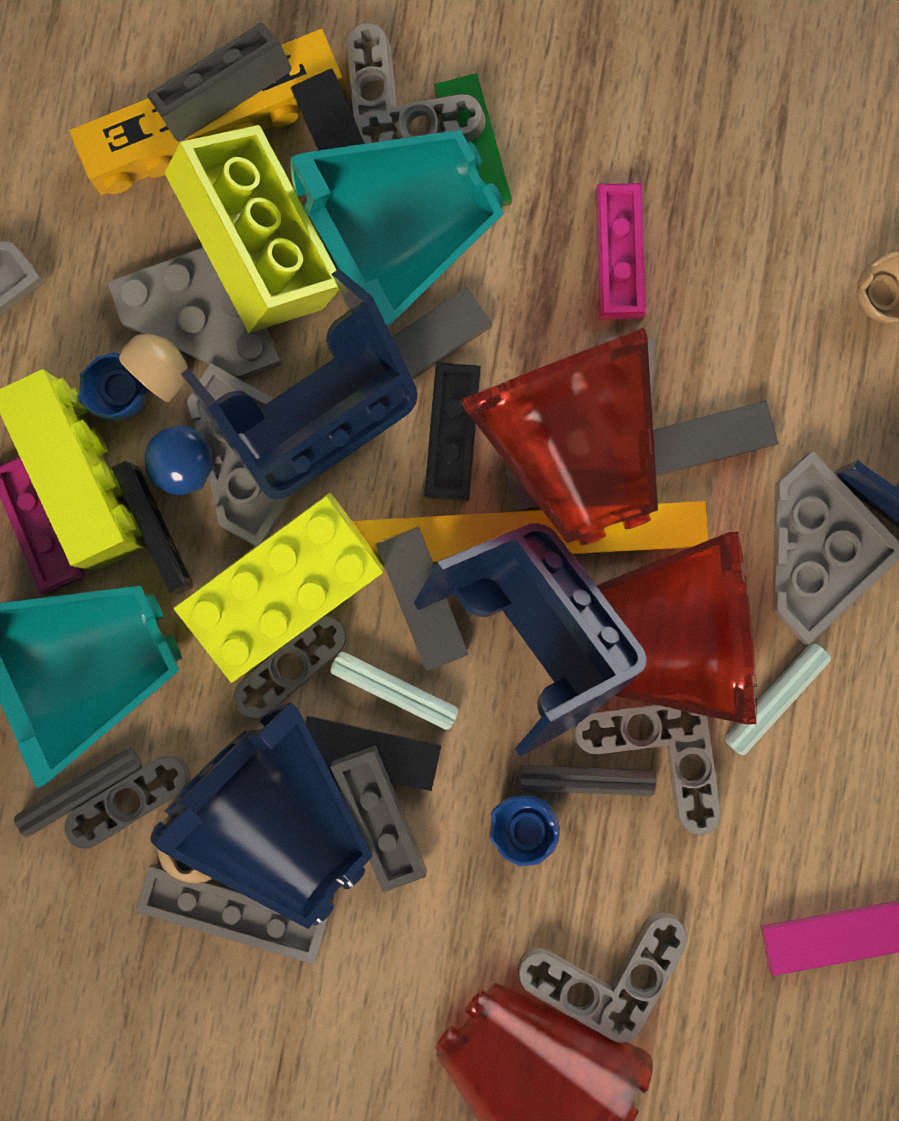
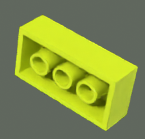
M260 125L179 143L164 174L248 333L323 310L339 291L331 275L336 271V268Z
M41 369L0 389V415L70 565L99 571L145 549L146 546L141 537L143 535L132 511H129L122 497L124 494L113 471L109 469L103 457V454L108 452L106 443L96 428L90 429L84 414L88 411L77 398L79 389L77 387L71 389L63 378L57 379L44 369Z
M329 492L199 587L173 609L228 680L233 683L380 576L384 571V564L331 492Z

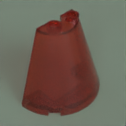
M644 328L596 345L461 399L464 409L566 543L578 540L580 545L583 546L596 542L607 536L604 528L622 522L624 529H631L651 520L649 513L658 511L648 337Z
M738 531L727 532L596 585L643 647L647 659L644 670L633 682L615 696L746 725L757 724L758 702L757 698L755 699L754 687H757L754 641L747 579L742 571L741 563L744 562Z
M494 983L487 993L481 989L475 994L465 1009V1013L470 1016L459 1029L452 1025L448 1027L434 1047L438 1051L436 1057L477 1121H634L639 1112L634 1107L636 1105L634 1098L638 1089L642 1093L648 1091L653 1072L652 1057L645 1050L628 1042L619 1043L613 1041L578 1020L497 983Z

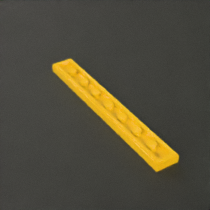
M706 501L352 521L381 561L382 558L376 542L417 526L420 528L433 563H437L530 523H540L554 530L572 555L702 548L709 546Z

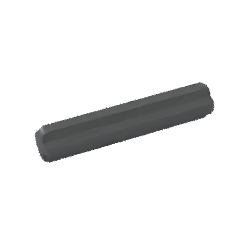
M125 749L14 817V823L18 831L24 837L33 835L143 767L141 759L134 749Z
M523 765L520 769L519 784L520 788L524 791L652 796L656 790V776L651 770Z

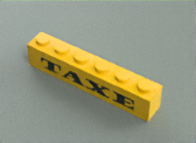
M323 29L282 44L281 46L291 65L290 73L183 141L260 125L262 130L272 126L277 128L288 126L295 122L298 116L302 115L290 87L333 68L343 94L346 97L342 74ZM149 99L69 130L88 179L101 196L107 193H122L128 190L132 183L146 177L157 178L164 176L179 143L182 142L175 140Z

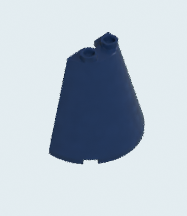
M291 702L276 708L262 717L260 720L264 726L262 729L249 730L248 732L245 730L221 750L185 786L165 810L171 819L166 826L161 821L155 825L150 841L159 851L309 929L312 924L314 926L320 924L332 912L334 904L330 900L341 886L344 889H350L359 882L365 873L364 866L373 856L298 708Z

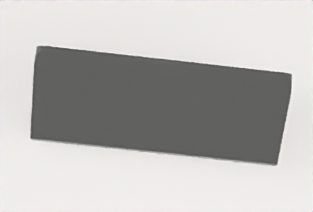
M259 23L149 92L147 97L175 140L179 142L290 73L291 65L280 42L263 23Z

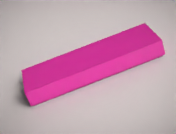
M642 183L597 184L595 192L599 320L644 319L646 316Z
M20 456L0 464V498L39 594H48L85 578L86 575L83 568L70 565Z
M896 901L760 926L768 969L773 976L899 953V903Z

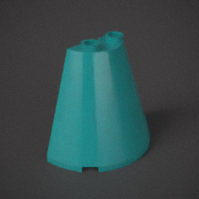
M461 130L299 153L291 157V176L295 193L298 197L305 194L307 201L304 210L336 270L340 269L373 297L386 326H389L504 214L502 210L503 201L499 190L493 183L485 184L481 180L477 169L481 167L479 152L472 142L466 141Z
M141 586L0 603V704L18 741V749L36 788L52 780L180 671L176 664L177 661L182 660L179 647L172 634L166 637L162 636L156 622L164 618L159 603L153 593L145 595Z

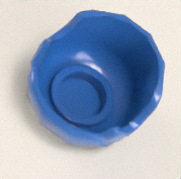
M116 352L96 357L85 370L80 372V391L77 395L78 401L91 415L112 423L131 420L142 411L149 397V389L121 364L119 360L121 354Z
M177 425L161 430L150 440L144 454L145 471L153 484L174 495L185 496L191 492L201 490L213 469V451L205 436L189 426Z
M532 794L513 795L493 809L490 814L492 821L489 837L505 860L519 867L540 864L554 853L560 837V825L557 815L548 802Z

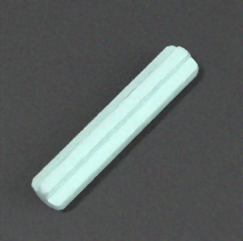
M809 644L725 736L724 740L727 745L737 754H747L828 665L831 657L827 651L817 644Z
M339 652L331 666L330 672L333 675L445 730H449L453 726L458 716L459 710L456 706L346 652Z

